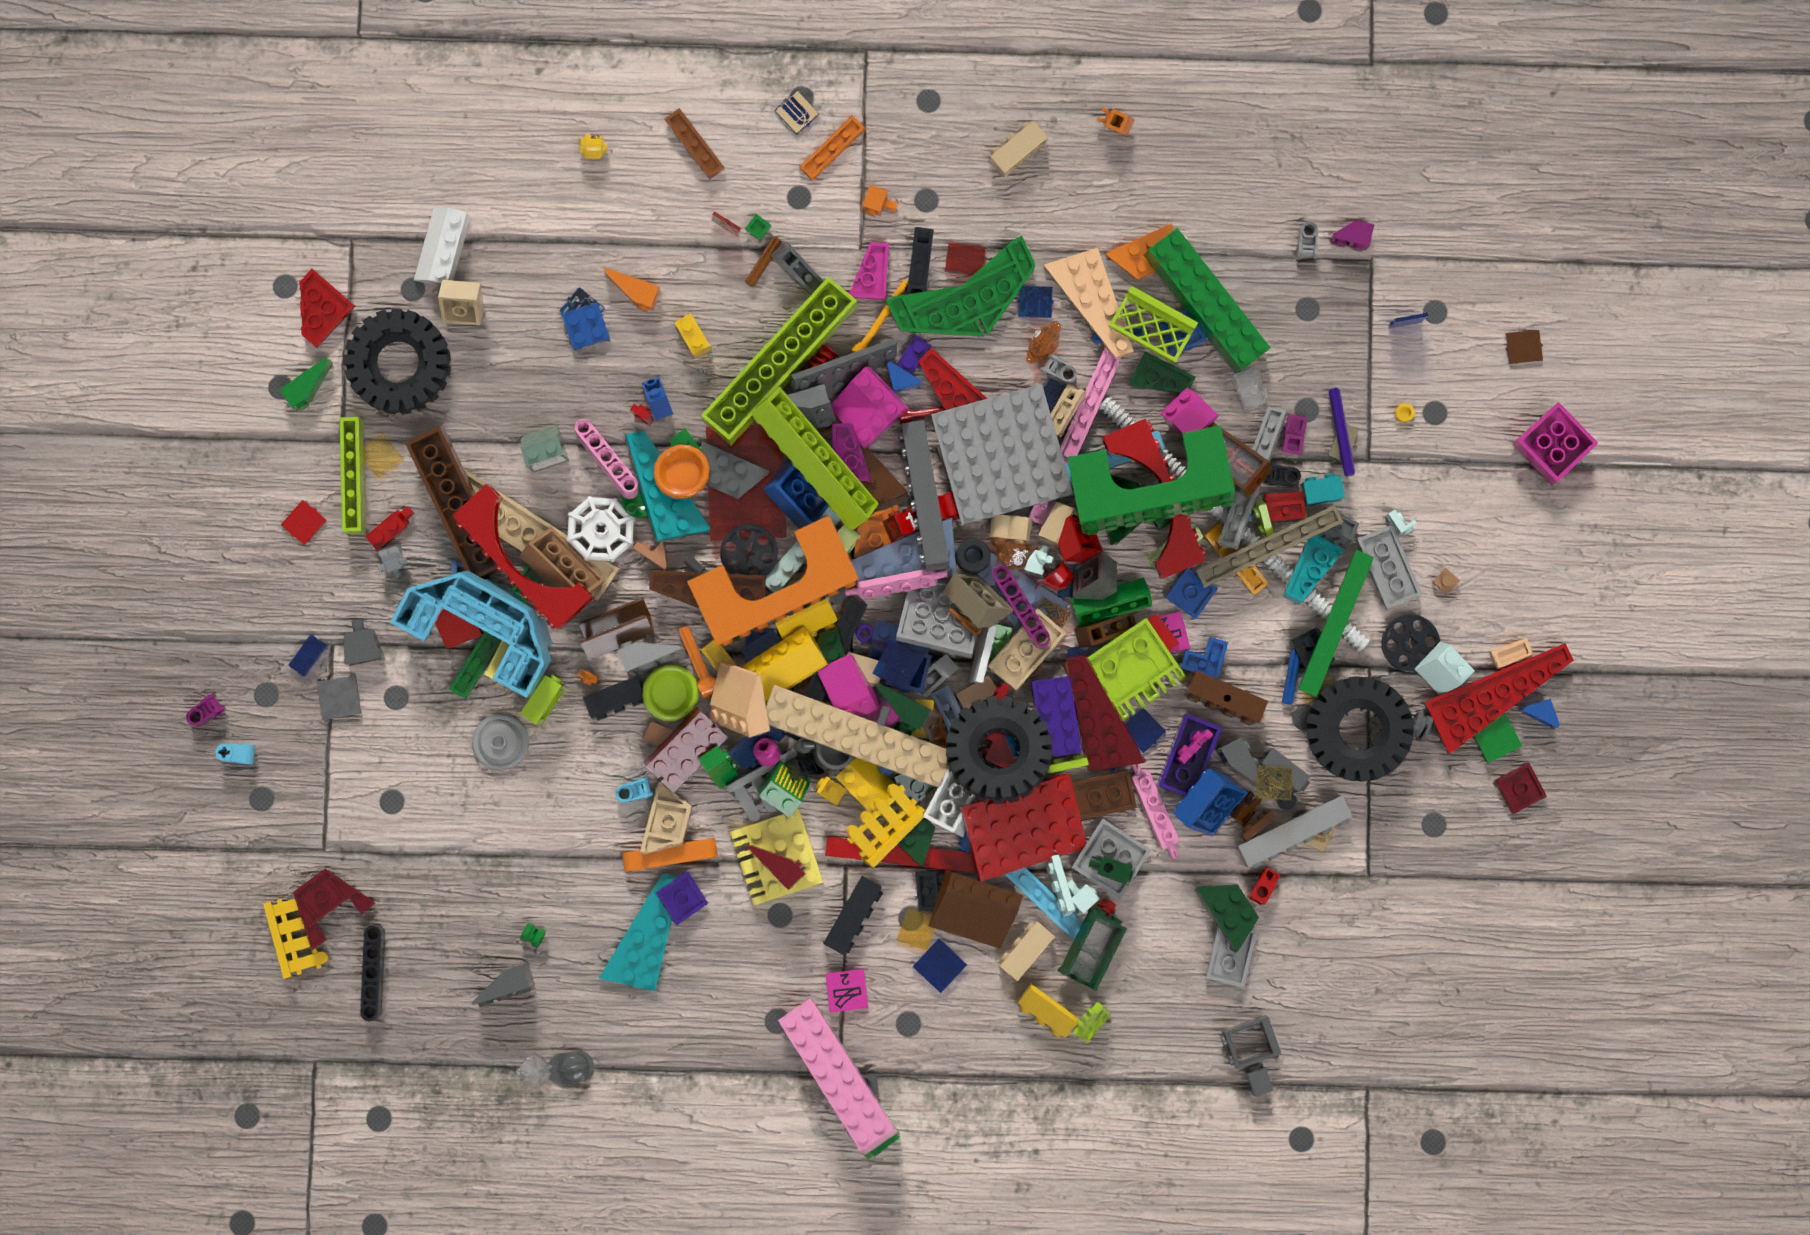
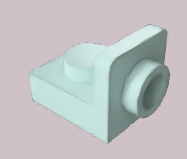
M1396 510L1385 516L1389 524H1393L1397 535L1400 533L1406 535L1414 530L1412 526L1416 524V521L1414 520L1405 526L1401 513H1397Z

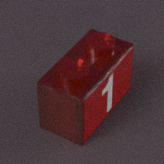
M911 506L903 509L902 513H899V510L888 514L889 518L882 521L891 542L919 532V530H915L914 524L917 514L912 512Z

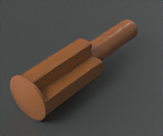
M948 609V613L961 622L960 625L976 637L982 632L983 627H975L967 616L963 617L954 609Z

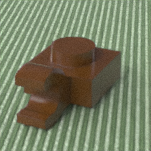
M1251 791L1245 796V802L1241 801L1230 815L1242 827H1245L1256 813L1254 808L1262 800L1258 796L1252 800L1255 795Z

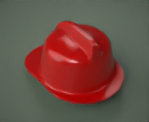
M1064 559L1034 590L1042 583L1054 590H1063L1069 585L1074 575L1064 563Z

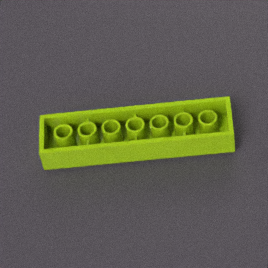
M780 386L765 397L751 412L755 421L761 424L766 430L767 435L789 457L793 466L801 471L805 480L812 484L818 495L824 498L829 504L830 509L841 518L842 523L851 531L857 528L871 516L879 503Z

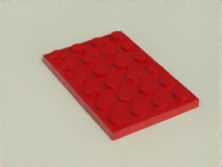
M1069 773L1044 780L1038 788L1035 787L1033 789V793L1027 797H1019V801L1009 803L1008 800H1004L1003 804H993V800L987 799L986 803L976 801L960 806L978 880L981 882L1050 860L1051 856L1059 855L1060 857L1081 850L1087 844Z

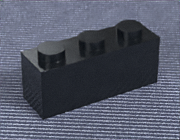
M635 676L584 696L583 699L591 719L600 721L607 718V714L611 712L618 714L625 711V707L631 704L633 707L643 704V687L639 677Z

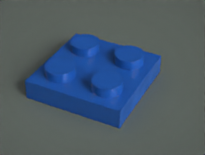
M598 302L561 314L574 351L610 339Z

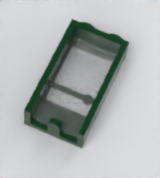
M1096 908L1095 911L1087 910L1088 913L1061 967L1057 970L1059 973L1097 991L1127 930L1126 927L1121 925L1123 921L1113 916L1109 919L1106 917L1107 913Z

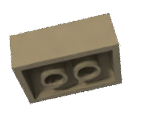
M953 574L943 591L948 600L960 609V612L967 616L977 628H991L1014 610L979 575Z

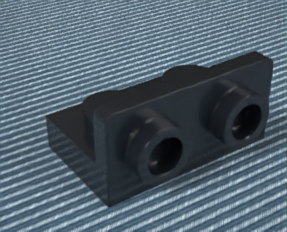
M1318 627L1291 640L1305 668H1307L1321 634Z
M944 869L915 872L919 911H933L945 874Z

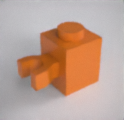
M1102 107L1101 111L1106 112V117L1103 119L1097 117L1096 120L1106 123L1105 127L1127 137L1135 119L1115 109H1112L1110 112Z
M869 185L862 210L865 211V214L872 217L876 215L881 216L883 209L895 213L898 203L887 200V190Z

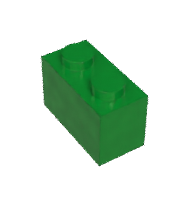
M718 745L698 758L706 772L720 789L739 777L736 772L738 766L731 759L726 750L722 751Z

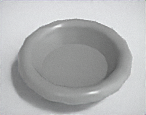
M499 713L488 716L478 724L473 732L472 747L474 755L482 765L489 769L498 771L511 769L522 762L528 752L529 737L527 729L520 720L512 715Z

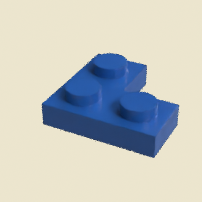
M1209 637L1204 655L1185 650L1181 669L1189 672L1199 671L1218 679L1228 642Z

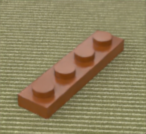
M680 108L664 119L709 180L725 169Z

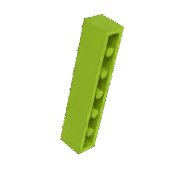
M360 417L340 418L342 532L347 535L366 534L364 421Z

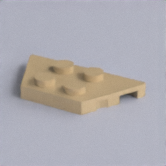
M658 782L640 849V853L643 855L683 845L692 811L690 804L679 798L677 794L670 791L661 782Z

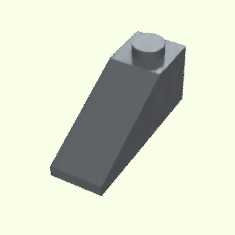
M783 242L770 255L810 295L824 282L790 244Z

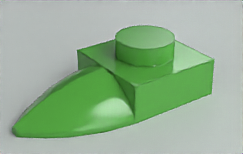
M1002 623L993 625L997 629L990 653L991 661L1008 643L1013 629L1012 626Z

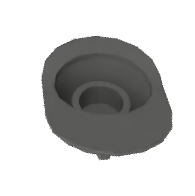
M583 1051L556 1055L547 1066L549 1078L559 1085L585 1081L592 1075L594 1070V1062L591 1056Z

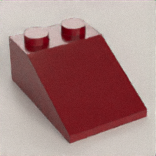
M754 845L748 847L787 890H790L806 874L804 871L806 867L799 859L795 862L794 859Z

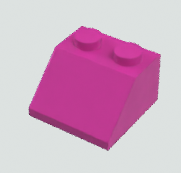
M1186 388L1160 413L1168 427L1181 436L1182 433L1205 429L1219 417L1198 394L1189 388Z

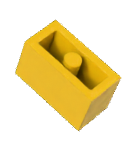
M691 313L674 322L695 359L711 351L708 341Z

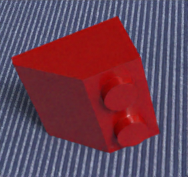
M1066 517L1058 542L1060 554L1064 561L1083 563L1099 552H1103L1097 533L1093 535L1083 534L1079 517Z

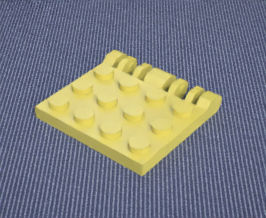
M799 809L791 817L782 814L729 832L731 839L747 835V838L734 842V847H739L749 842L750 845L794 859L795 862L799 859L806 867L804 870L806 874L790 890H787L750 850L739 852L737 854L738 858L750 854L754 856V858L740 862L743 875L756 871L759 872V875L745 879L746 884L753 883L761 879L763 887L751 889L749 894L753 895L764 890L766 893L751 898L753 906L823 883Z

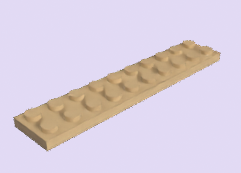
M465 470L475 493H477L486 483ZM497 491L504 498L500 502L498 512V531L501 539L522 552L530 541L552 527L566 540V534ZM588 560L587 562L606 580L592 594L595 597L594 599L600 601L620 569L608 561Z
M776 685L772 687L766 704L769 726L937 788L940 786L948 770L945 748L889 727L878 725L873 721Z

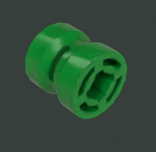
M529 922L524 928L520 940L528 941L533 947L538 948L546 931L535 928V925Z

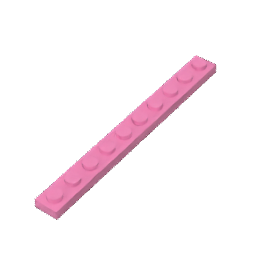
M1106 347L1088 384L1086 397L1079 404L1060 446L1065 464L1068 463L1067 457L1078 455L1121 358L1115 359ZM1058 499L1034 505L1028 518L1032 519V522L1043 526Z

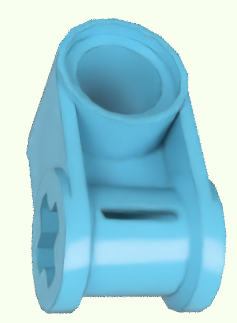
M221 744L216 748L215 755L221 761L237 764H254L255 745ZM223 751H230L229 755H223Z
M649 777L619 786L615 792L617 800L628 803L654 796L649 786ZM622 789L629 790L630 796L627 799L623 800L620 798L619 793Z

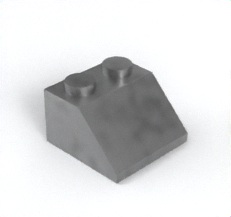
M1101 551L1074 567L1073 598L1103 600L1117 592V562Z

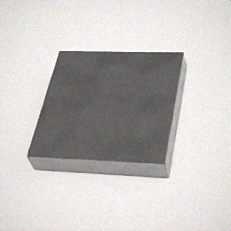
M356 676L317 682L322 720L362 714Z

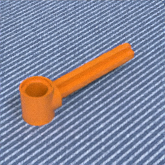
M688 626L682 627L678 632L699 678L697 686L703 700L712 697L716 679L715 676L709 675Z

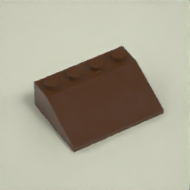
M946 870L928 926L1000 949L1018 914L1023 895Z

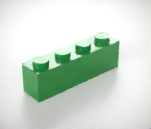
M1144 577L1117 585V592L1103 600L1071 598L1072 610L1079 627L1153 606L1151 593Z

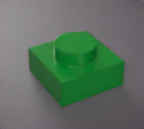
M756 214L745 227V231L761 241L772 226Z

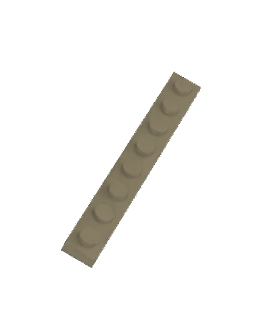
M1334 505L1196 570L1197 576L1203 588H1206L1343 523V520Z

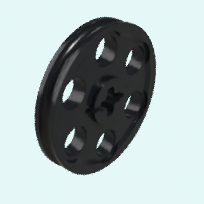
M742 524L731 529L724 537L720 548L721 562L729 574L750 575L748 568L756 566L759 569L758 575L767 576L773 570L778 557V548L774 537L768 530L756 524ZM742 529L750 532L748 539H742L739 536V532ZM760 535H766L769 541L767 544L761 545L758 543L757 538ZM728 542H733L736 545L734 552H728L725 549V545ZM751 542H753L751 549L754 555H750L747 563H745L747 557L744 550L747 551L750 548ZM765 553H769L772 555L773 560L770 563H765L762 560V556ZM736 560L740 563L741 567L739 570H732L730 563Z
M1408 614L1394 619L1387 625L1382 635L1381 646L1386 660L1393 667L1404 672H1416L1414 669L1420 663L1418 655L1424 653L1427 656L1440 642V637L1437 629L1428 619L1419 615ZM1414 621L1422 622L1423 628L1421 631H1416L1413 628ZM1396 623L1403 624L1404 631L1402 633H1397L1394 630ZM1427 636L1434 638L1435 643L1433 646L1425 644ZM1409 638L1416 643L1412 648L1406 644ZM1389 640L1396 642V650L1391 651L1387 648ZM1404 655L1408 658L1407 666L1400 665V656Z

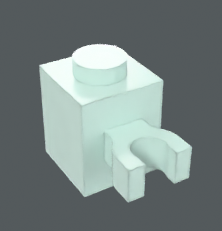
M1072 879L1067 882L1075 907L1074 913L1079 917L1099 900L1095 889L1087 884L1078 889Z

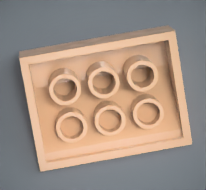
M724 661L720 662L710 702V717L713 723L747 737L770 731L760 674Z

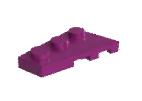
M853 423L832 424L833 450L859 481H872Z

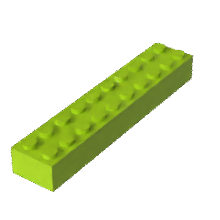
M827 277L701 415L702 421L732 446L755 420L751 412L779 386L782 390L791 381V375L798 373L811 357L815 355L816 351L825 344L856 310L857 300L830 277Z

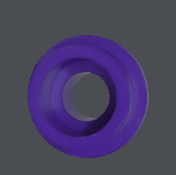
M869 624L859 625L855 631L857 640L862 643H868L872 640L874 634L872 626ZM863 630L868 631L869 634L867 637H863L861 635V632Z

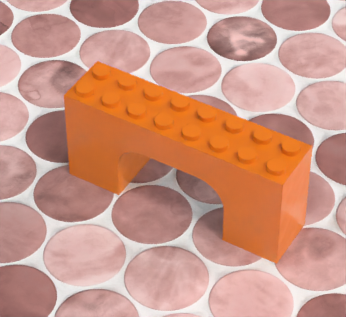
M830 516L794 531L807 560L806 573L798 582L757 601L742 598L737 593L724 565L687 581L717 645L722 644V647L734 642L733 638L738 635L740 639L750 635V630L755 627L760 630L769 626L768 621L774 619L777 622L786 618L785 613L792 611L795 614L803 610V605L809 602L812 606L822 601L820 597L826 594L828 597L839 593L838 589L843 586L848 589L857 585L856 580L859 578Z

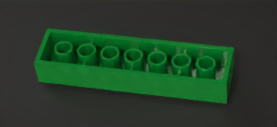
M1178 227L1148 249L1143 255L1192 319L1198 322V327L1236 375L1271 348Z

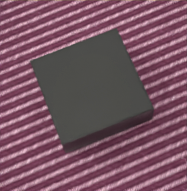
M882 705L876 722L878 725H885L890 711L889 707Z

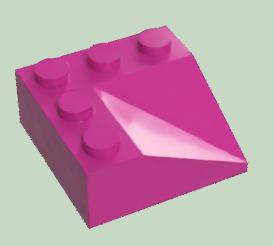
M865 367L832 403L834 413L843 424L853 423L858 441L864 449L870 448L909 409L871 367Z
M1559 402L1512 443L1551 485L1557 483L1598 444Z

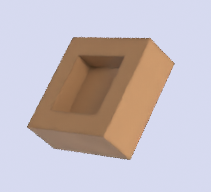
M1447 568L1432 581L1445 595L1460 582Z

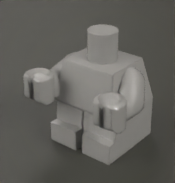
M400 544L378 551L382 563L377 565L379 572L393 571L395 578L402 576L400 569L406 566L408 562L407 557H403Z

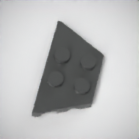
M705 442L701 444L702 453L707 457L710 466L709 480L706 486L737 500L770 474V471Z

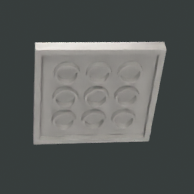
M937 579V585L908 591L896 640L971 658L976 636L960 625L961 622L948 613V609L952 608L963 617H966L943 593L949 582Z

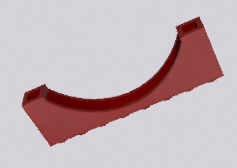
M1146 418L1101 437L1108 455L1124 456L1141 464L1156 477L1160 484L1175 480L1173 475L1168 473V462L1165 457L1161 456L1159 451L1161 450L1160 443L1157 439L1154 440L1152 435L1154 429L1151 422L1146 421ZM1178 514L1170 519V529L1166 544L1159 558L1153 561L1160 579L1205 561L1206 553L1203 546H1199L1197 542L1199 537L1196 529L1191 528L1189 523L1191 521L1190 515Z
M485 484L452 515L456 519L455 524L461 530L465 529L469 533L468 538L474 544L478 543L482 547L481 552L487 558L491 557L495 561L494 566L500 572L504 571L508 575L507 580L514 587L516 585L519 587L521 596L527 601L531 600L534 604V610L547 618L546 622L552 629H563L595 597L581 583L565 588L548 587L538 584L522 575L512 565L503 550L498 531V512L500 502L504 498L492 485Z

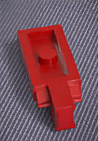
M408 506L401 512L396 510L368 533L365 538L377 551H380L407 528V525L410 523L408 519L415 514L414 511Z

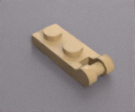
M1072 384L1066 386L1051 413L1055 432L1059 438L1062 437L1079 404L1085 399L1087 394L1085 390H1078Z

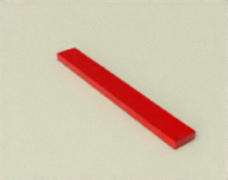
M827 837L825 856L862 860L859 855L860 849L854 842L851 844L844 838ZM898 845L880 861L883 863L920 867ZM929 848L922 866L977 873L973 856L967 852Z

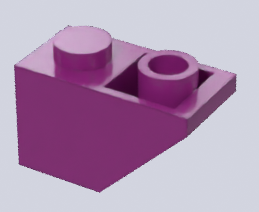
M1355 220L1335 232L1329 242L1334 243L1337 247L1349 246L1355 251H1366L1370 246L1375 224Z

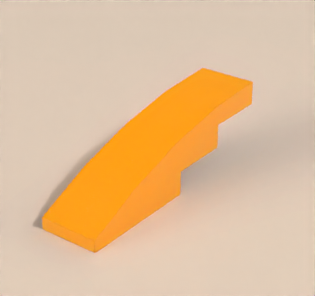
M1216 523L1203 536L1217 554L1223 558L1240 550L1239 546L1236 550L1218 544L1223 527L1220 523ZM1255 565L1235 574L1252 595H1256L1269 584Z

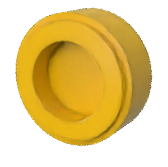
M1403 403L1395 409L1394 415L1397 421L1407 423L1413 419L1415 411L1410 404Z

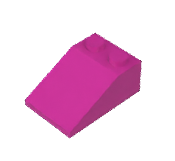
M852 653L829 663L817 671L835 708L859 717L879 710L878 697Z

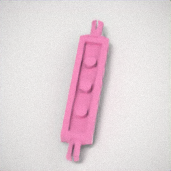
M926 569L861 581L857 582L856 587L845 589L847 597L858 594L861 599H871L893 593L928 588L937 585V579L948 577V571L946 569L926 572Z
M1139 764L1131 765L1135 773L1130 777L1160 849H1168L1171 859L1179 857L1175 845L1180 840L1150 771H1142Z

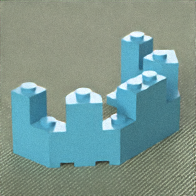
M464 571L407 588L390 622L422 641H426L444 608L510 644L493 680L527 698L534 693L544 676H548L545 673L551 662L548 647L553 644L545 619L539 620L533 606L522 601L523 597L491 578L484 580L469 571Z

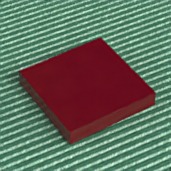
M1529 762L1494 780L1511 814H1515L1547 797Z

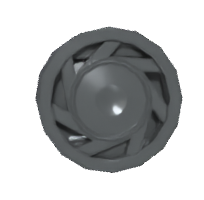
M1420 711L1413 717L1414 737L1422 742L1430 731L1433 718L1424 716Z

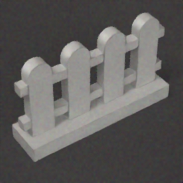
M792 746L782 752L779 760L787 763L797 756L794 747ZM776 764L768 767L759 765L726 785L730 793L734 791L736 794L732 796L735 801L739 800L745 812L742 813L744 818L749 817L751 821L756 822L760 819L758 810L763 807L769 812L776 810L774 806L760 798L762 802L755 806L749 795L754 790L757 792L758 787L765 780L761 776L767 772L769 774ZM749 782L752 783L750 787L745 788L744 785H746ZM809 785V787H808V789H807V792H809L810 789H811V786H810V785Z

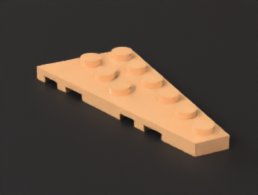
M1098 248L1044 264L1045 270L1053 277L1055 283L1060 286L1080 315L1085 318L1112 356L1118 359L1133 354L1134 350L1130 339L1108 327L1119 308ZM1122 318L1116 320L1115 325L1121 328L1125 327Z

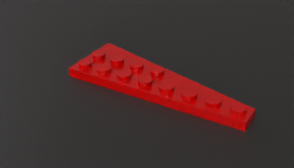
M1566 643L1425 701L1424 705L1429 716L1433 718V724L1447 755L1455 751L1574 661Z

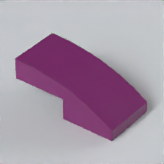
M1288 414L1282 452L1301 455L1308 417Z

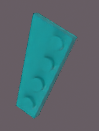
M1318 535L1306 540L1282 596L1300 605L1345 550Z

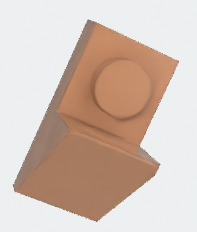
M637 541L633 547L637 552L663 570H668L664 541L659 543L654 552H652L653 548L647 543L643 542L640 544Z

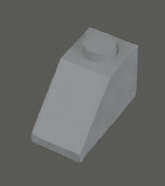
M947 654L928 669L922 693L925 697L959 669Z

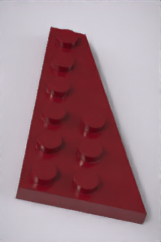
M1087 655L1067 658L1066 661L1085 754L1089 764V772L1146 763V759L1140 753L1138 745L1127 730L1128 728L1109 698L1107 690L1100 682L1098 674Z

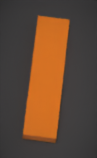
M852 115L799 166V169L813 182L866 128Z

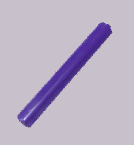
M1331 388L1329 390V397L1343 471L1346 477H1351L1355 474V467L1339 388Z

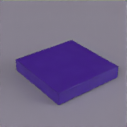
M688 871L655 892L675 925L680 924L708 904Z

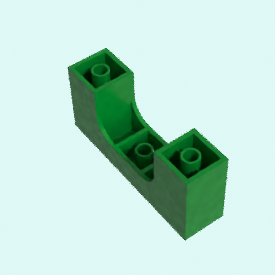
M1221 425L1182 433L1188 464L1187 470L1179 479L1136 489H1123L1117 486L1111 478L1106 450L1067 457L1083 534L1093 535L1105 529L1106 531H1113L1119 526L1132 527L1139 522L1151 523L1158 518L1171 519L1178 514L1190 515L1197 510L1210 511L1213 507H1229L1232 503H1236L1235 488Z

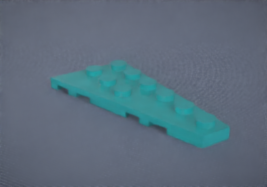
M645 431L626 434L625 440L655 541L661 542L710 532V526L690 498H671L663 494L656 486L653 477L654 464L660 453Z

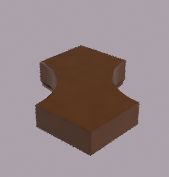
M931 709L922 728L928 735L929 743L946 749L947 735L942 728L943 714Z

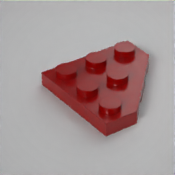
M312 268L299 282L301 292L300 313L302 317L301 335L318 348L355 306Z

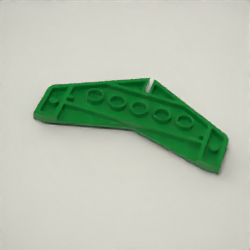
M1020 236L1013 239L961 286L898 295L887 299L885 302L897 327L902 332L985 337L977 320L980 319L988 335L1035 269V262L1023 237Z

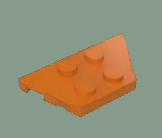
M1171 223L1113 249L1105 255L1108 259L1118 264V267L1123 271H1127L1132 278L1139 281L1157 273L1143 255L1148 249L1171 233L1173 225Z
M898 505L875 512L857 527V532L861 535V538L856 540L855 558L894 543L897 524L895 515H898Z

